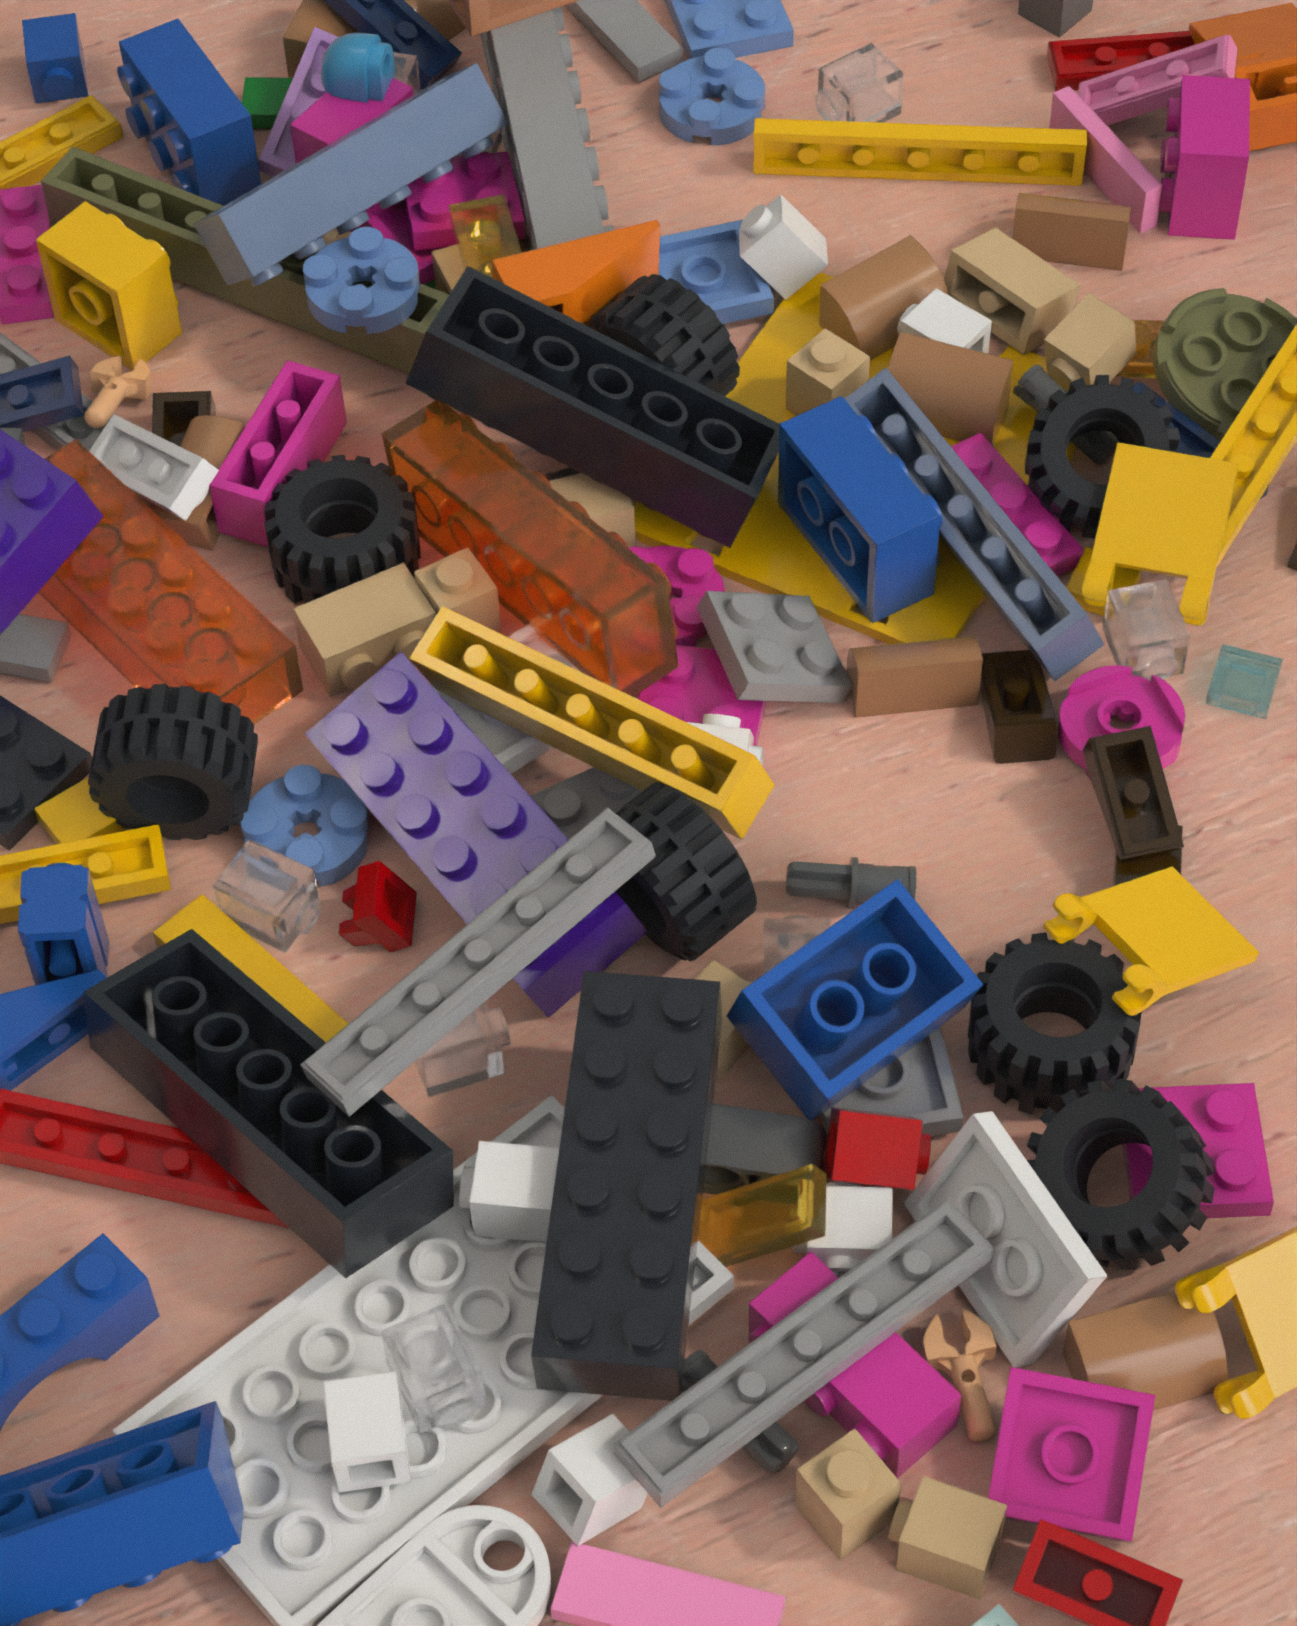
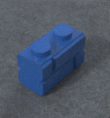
M53 863L46 867H33L23 871L20 891L22 905L19 906L18 933L22 945L25 947L26 958L35 985L95 970H100L107 977L106 966H108L109 939L89 868L68 863Z

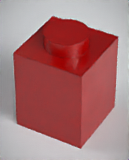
M831 1107L823 1175L834 1181L915 1190L916 1174L926 1175L928 1170L931 1136L928 1133H921L923 1120L912 1116Z

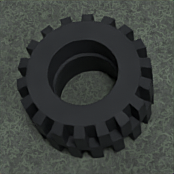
M652 274L649 277L644 275L638 278L588 321V327L723 396L728 395L738 383L736 380L740 376V366L736 361L738 354L736 347L729 339L730 334L725 325L719 321L716 316L717 314L690 288L687 290L680 282L672 278L666 280L661 275Z
M1096 375L1094 384L1086 386L1084 379L1080 378L1070 383L1069 391L1065 394L1059 389L1051 395L1046 409L1041 407L1035 417L1033 429L1030 431L1025 458V474H1029L1028 486L1032 493L1039 497L1040 504L1048 512L1056 515L1060 519L1059 522L1069 533L1072 526L1084 529L1082 537L1095 539L1108 486L1095 484L1083 479L1071 467L1066 451L1069 443L1076 437L1090 431H1107L1118 435L1130 445L1179 453L1177 452L1180 443L1178 427L1171 428L1170 426L1173 415L1167 405H1164L1158 409L1154 404L1157 394L1148 387L1145 388L1142 394L1133 391L1134 380L1122 377L1120 386L1109 384V375Z
M345 455L332 456V461L321 463L318 458L307 462V469L300 471L295 468L286 475L287 484L277 483L272 491L273 501L266 502L264 515L266 522H264L275 580L279 588H285L286 597L292 602L297 603L303 600L304 604L401 563H405L413 578H415L414 571L419 569L418 559H421L413 493L408 492L407 482L401 475L393 476L391 467L382 462L372 466L370 458L357 456L353 461L345 460ZM342 533H358L346 538H329Z
M153 684L152 688L149 689L143 687L129 689L127 695H117L109 702V707H104L100 714L88 779L90 797L92 801L99 803L98 809L105 816L116 818L117 824L127 829H137L159 824L162 837H166L167 840H181V838L198 840L207 838L208 834L220 835L229 830V826L238 825L243 820L244 812L248 811L258 746V735L254 733V724L249 717L241 716V709L233 703L223 702L220 700L221 696L211 692L203 693L196 691L194 687L180 685V687H169L167 684Z
M654 783L615 813L653 844L656 857L615 892L648 931L645 935L659 947L684 961H695L755 912L757 897L751 877L742 858L716 822L693 800L668 785Z
M1044 932L1032 934L1031 943L1025 945L1018 938L1006 944L1005 956L994 952L986 961L985 972H979L977 975L983 986L971 1000L967 1037L969 1038L968 1054L970 1062L977 1063L976 1075L983 1085L995 1083L994 1096L1003 1103H1007L1011 1098L1019 1101L1018 1111L1032 1115L1035 1107L1043 1109L1050 1107L1057 1114L1066 1106L1061 1096L1074 1089L1080 1097L1089 1094L1087 1083L1103 1080L1111 1090H1114L1117 1079L1127 1080L1129 1076L1130 1066L1133 1065L1142 1012L1130 1016L1112 999L1113 994L1128 986L1122 978L1124 962L1115 954L1108 957L1101 955L1102 945L1090 939L1086 945L1075 943V938L1060 944L1056 940H1048L1047 933ZM1042 1012L1059 1013L1076 1020L1086 1030L1069 1037H1051L1034 1031L1022 1019Z
M1117 1079L1114 1090H1111L1103 1080L1087 1083L1089 1094L1080 1097L1074 1089L1061 1096L1066 1104L1061 1111L1056 1114L1048 1107L1039 1118L1047 1127L1042 1135L1031 1132L1027 1147L1036 1154V1159L1027 1160L1100 1266L1107 1268L1109 1262L1113 1261L1121 1270L1137 1269L1138 1258H1143L1151 1266L1166 1261L1161 1250L1170 1244L1178 1253L1190 1243L1182 1235L1185 1230L1191 1225L1200 1231L1207 1219L1199 1209L1201 1202H1213L1215 1188L1209 1183L1206 1176L1215 1173L1212 1159L1203 1149L1206 1147L1205 1142L1172 1101L1167 1102L1159 1091L1147 1085L1140 1091L1132 1080ZM1127 1143H1139L1151 1147L1153 1156L1152 1171L1148 1182L1138 1195L1118 1206L1097 1207L1090 1205L1087 1195L1089 1174L1096 1161L1105 1152L1113 1147Z

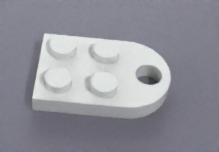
M485 1505L456 1508L441 1514L421 1529L317 1626H538L547 1610L551 1596V1572L548 1555L542 1540L535 1530L517 1515L498 1507ZM499 1541H512L518 1544L525 1552L521 1562L516 1567L506 1571L494 1570L486 1565L483 1561L484 1553L492 1544Z

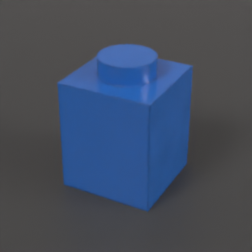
M71 13L22 20L26 65L35 104L88 97L84 52L76 14Z

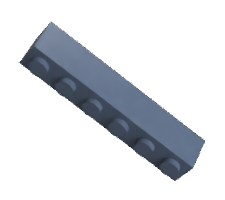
M475 63L447 75L195 222L194 226L227 286L249 279L251 285L255 287L280 274L283 269L279 261L292 253L298 261L326 246L327 243L322 235L336 228L341 235L368 221L370 218L366 209L377 202L382 209H385L411 195L412 192L407 184L420 177L423 184H426L448 173L453 169L449 159L457 154L462 153L464 159H468L491 147L494 142L490 135L506 126L508 122L480 67Z
M884 368L845 398L857 415L863 414L868 418L874 428L876 438L889 454L894 453L901 458L909 478L921 493H927L934 498L939 506L943 520L942 526L939 528V538L1054 682L1105 645L1086 611L887 368Z

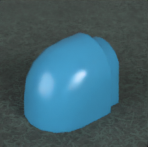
M349 33L336 38L323 53L321 81L324 89L329 94L342 99L366 103L369 99L383 101L396 72L391 44L382 43L378 34Z

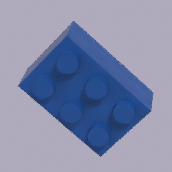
M177 18L119 41L123 65L117 67V73L120 83L131 101V106L125 109L128 123L138 139L146 138L156 166L160 171L168 169L172 175L174 187L225 206L261 185L251 115L181 21Z
M840 396L780 423L778 504L868 619L874 623L934 595L936 567L939 565V528L943 523L941 511L934 498L927 493L922 494L912 482L901 458L894 453L889 454L879 442L868 418L863 414L857 415L847 401Z
M896 879L741 990L726 1017L806 1118L814 1121L961 1012L983 986V983L902 883Z

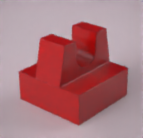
M380 860L358 867L356 884L344 890L342 895V902L353 910V918L339 923L338 934L352 946L381 944L389 952L412 946L417 892Z

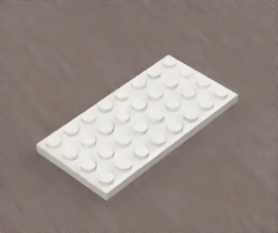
M551 1095L491 1142L560 1148L565 1108ZM477 1152L453 1170L454 1207L348 1278H344L336 1269L328 1265L113 1429L114 1436L201 1405L213 1401L217 1402L222 1415L244 1507L241 1543L232 1546L226 1554L217 1560L274 1626H317L421 1529L441 1514L469 1505L603 1396L599 1394L537 1389L531 1353L547 1242L474 1236L470 1209L460 1208L459 1193L464 1166L475 1167ZM699 1240L697 1243L689 1325L734 1289V1275ZM358 1369H374L381 1373L396 1371L403 1407L411 1482L339 1493L331 1463L323 1381L340 1379L344 1374Z

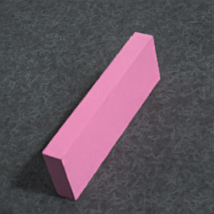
M1230 34L1223 35L1080 82L1078 95L1108 126L1167 107L1169 98H1179L1182 75L1234 78L1237 46Z
M1068 86L1053 92L1049 128L1087 130L1084 173L1113 204L1132 206L1130 223L1139 233L1156 227L1163 185L1073 89Z
M572 1541L552 1602L551 1617L554 1620L577 1626H780L785 1609L786 1596L585 1544L577 1546Z

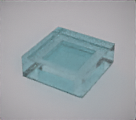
M1222 644L1205 704L1267 719L1283 659Z

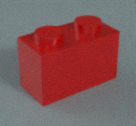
M1040 1519L1011 1593L1087 1626H1166L1183 1579Z

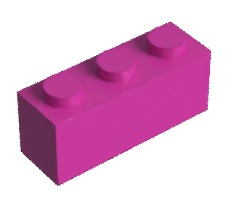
M288 360L285 362L209 485L218 532L268 547L264 522H266L264 510L266 502L273 501L272 491L277 483L287 484L286 475L295 468L300 471L307 469V462L319 458L321 463H323L347 424L340 375Z
M809 1252L749 1302V1343L756 1340L839 1277L816 1255ZM895 1332L804 1401L819 1416L826 1417L830 1414L847 1433L855 1428L898 1479L958 1426L961 1394Z

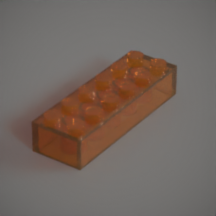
M436 400L381 433L388 466L392 468L393 476L401 475L407 482L408 492L413 493L419 536L443 557L468 547L497 586L499 603L523 624H529L541 639L578 670L634 697L679 667L675 639L678 637V631L672 620L669 601L671 585L666 574L657 564L653 562L646 563L632 552L619 534L614 531L607 532L593 521L581 504L576 501L569 502L555 491L542 473L538 471L531 472L515 459L505 444L502 442L495 443L483 434L468 415L464 413L458 414L445 403Z
M77 439L44 458L74 478L104 517L38 593L135 688L143 687L149 689L152 688L153 684H167L169 687H180V685L194 687V690L199 692H211L221 696V701L233 703L240 708L241 716L249 717L253 724H256L304 691L296 645Z

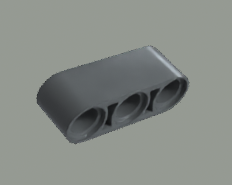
M713 1103L703 1193L784 1206L808 1205V1186L819 1185L827 1142L826 1130L820 1124L799 1116Z

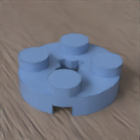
M725 48L710 49L704 56L685 60L673 68L665 70L659 77L660 119L668 131L688 142L693 143V135L711 137V145H725L737 142L754 132L755 118H761L762 111L765 109V84L763 79L751 66L742 61L735 60L734 53ZM716 97V98H720V99H721V102H718V103H717V102H715V101L712 100V99H705V98Z
M361 227L355 229L349 237L328 244L315 255L305 260L303 264L308 308L318 322L331 330L347 333L346 325L353 327L365 326L366 334L380 333L401 324L414 312L417 306L420 280L418 263L415 257L402 244L383 238L382 233L376 228ZM366 280L373 282V286L368 288L362 284L352 286V284L358 281Z
M311 765L294 766L286 772L284 777H280L261 788L249 801L248 811L244 812L243 820L240 821L251 866L261 877L283 888L298 889L297 882L309 883L317 880L319 887L334 884L352 873L367 853L369 820L366 805L344 780L330 774L320 773L316 767ZM305 822L316 823L317 830L319 831L315 836L308 833H303L297 838L292 836L295 832L294 827Z

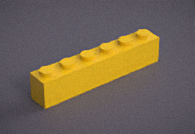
M444 606L441 607L409 657L436 690L641 791H644L654 783L668 785L699 805L716 822L721 830L741 840L775 786L754 754Z

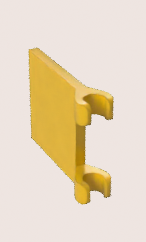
M1117 442L1092 556L1082 587L1085 604L1099 608H1105L1109 605L1115 568L1119 566L1187 579L1179 607L1182 622L1195 626L1204 625L1209 610L1213 581L1239 470V463Z
M1173 866L1083 897L1072 893L1061 894L1057 896L1052 905L1059 915L1051 920H1046L1042 926L1060 944L1076 938L1093 924L1133 964L1126 969L1122 976L1128 986L1121 991H1116L1112 996L1114 1002L1130 1016L1142 1012L1166 994L1253 963L1260 953Z
M1296 1226L1219 1266L1188 1275L1175 1284V1293L1183 1309L1195 1307L1199 1313H1210L1232 1299L1258 1369L1257 1371L1231 1378L1215 1386L1213 1391L1214 1398L1222 1414L1233 1412L1237 1418L1249 1419L1263 1411L1276 1397L1297 1387Z

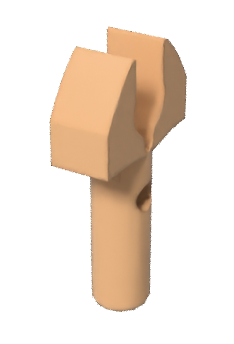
M121 356L108 358L96 363L90 371L91 391L98 392L99 394L85 412V422L91 428L100 429L108 422L123 398L147 400L152 392L151 371L148 365L142 359H139L133 371L122 374Z
M963 1309L961 1326L968 1343L965 1345L964 1354L960 1355L957 1349L946 1343L943 1338L939 1314H936L927 1327L922 1340V1358L936 1371L942 1370L952 1377L955 1389L961 1394L960 1408L969 1439L974 1442L988 1441L996 1434V1428L979 1368L983 1361L995 1359L997 1346L992 1329L981 1318Z

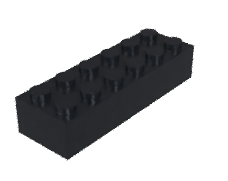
M467 266L426 331L405 383L427 394L430 398L445 403L480 421L485 426L496 429L535 449L540 454L549 456L587 475L592 480L602 483L642 503L647 508L658 511L697 531L700 535L711 538L731 548L753 507L779 452V424L470 266Z
M193 929L188 930L83 991L90 1048L344 1278H348L454 1207L453 1150L382 1090L350 1117L345 1114L306 1077L300 1065L326 1042Z
M592 971L583 972L531 1353L537 1389L673 1401L681 1395L722 1027L720 981Z

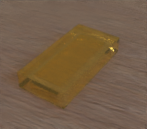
M810 1164L703 1199L699 1225V1241L725 1267L824 1237L826 1232L827 1174L814 1164Z

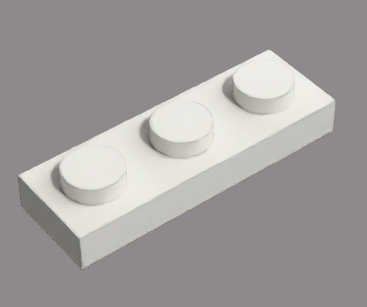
M113 414L81 462L97 475L185 521L193 509L205 499L209 485L219 471L202 457Z

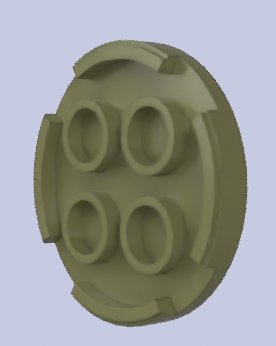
M1224 288L1202 291L1186 298L1171 311L1160 328L1154 344V371L1164 396L1170 404L1221 441L1296 326L1297 318L1268 298L1262 303L1249 297L1227 294Z

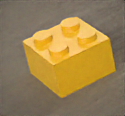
M86 201L36 239L55 320L109 356H121V364L133 371L139 359L146 363L182 334L177 308L179 303L174 293L169 268L171 265L170 258L158 242L152 239L146 240L127 228L117 216L110 213L105 214Z

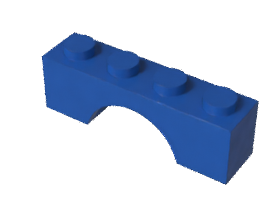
M104 1233L0 1315V1431L19 1402L50 1374L69 1363L84 1358H98L106 1361L160 1317L148 1278Z

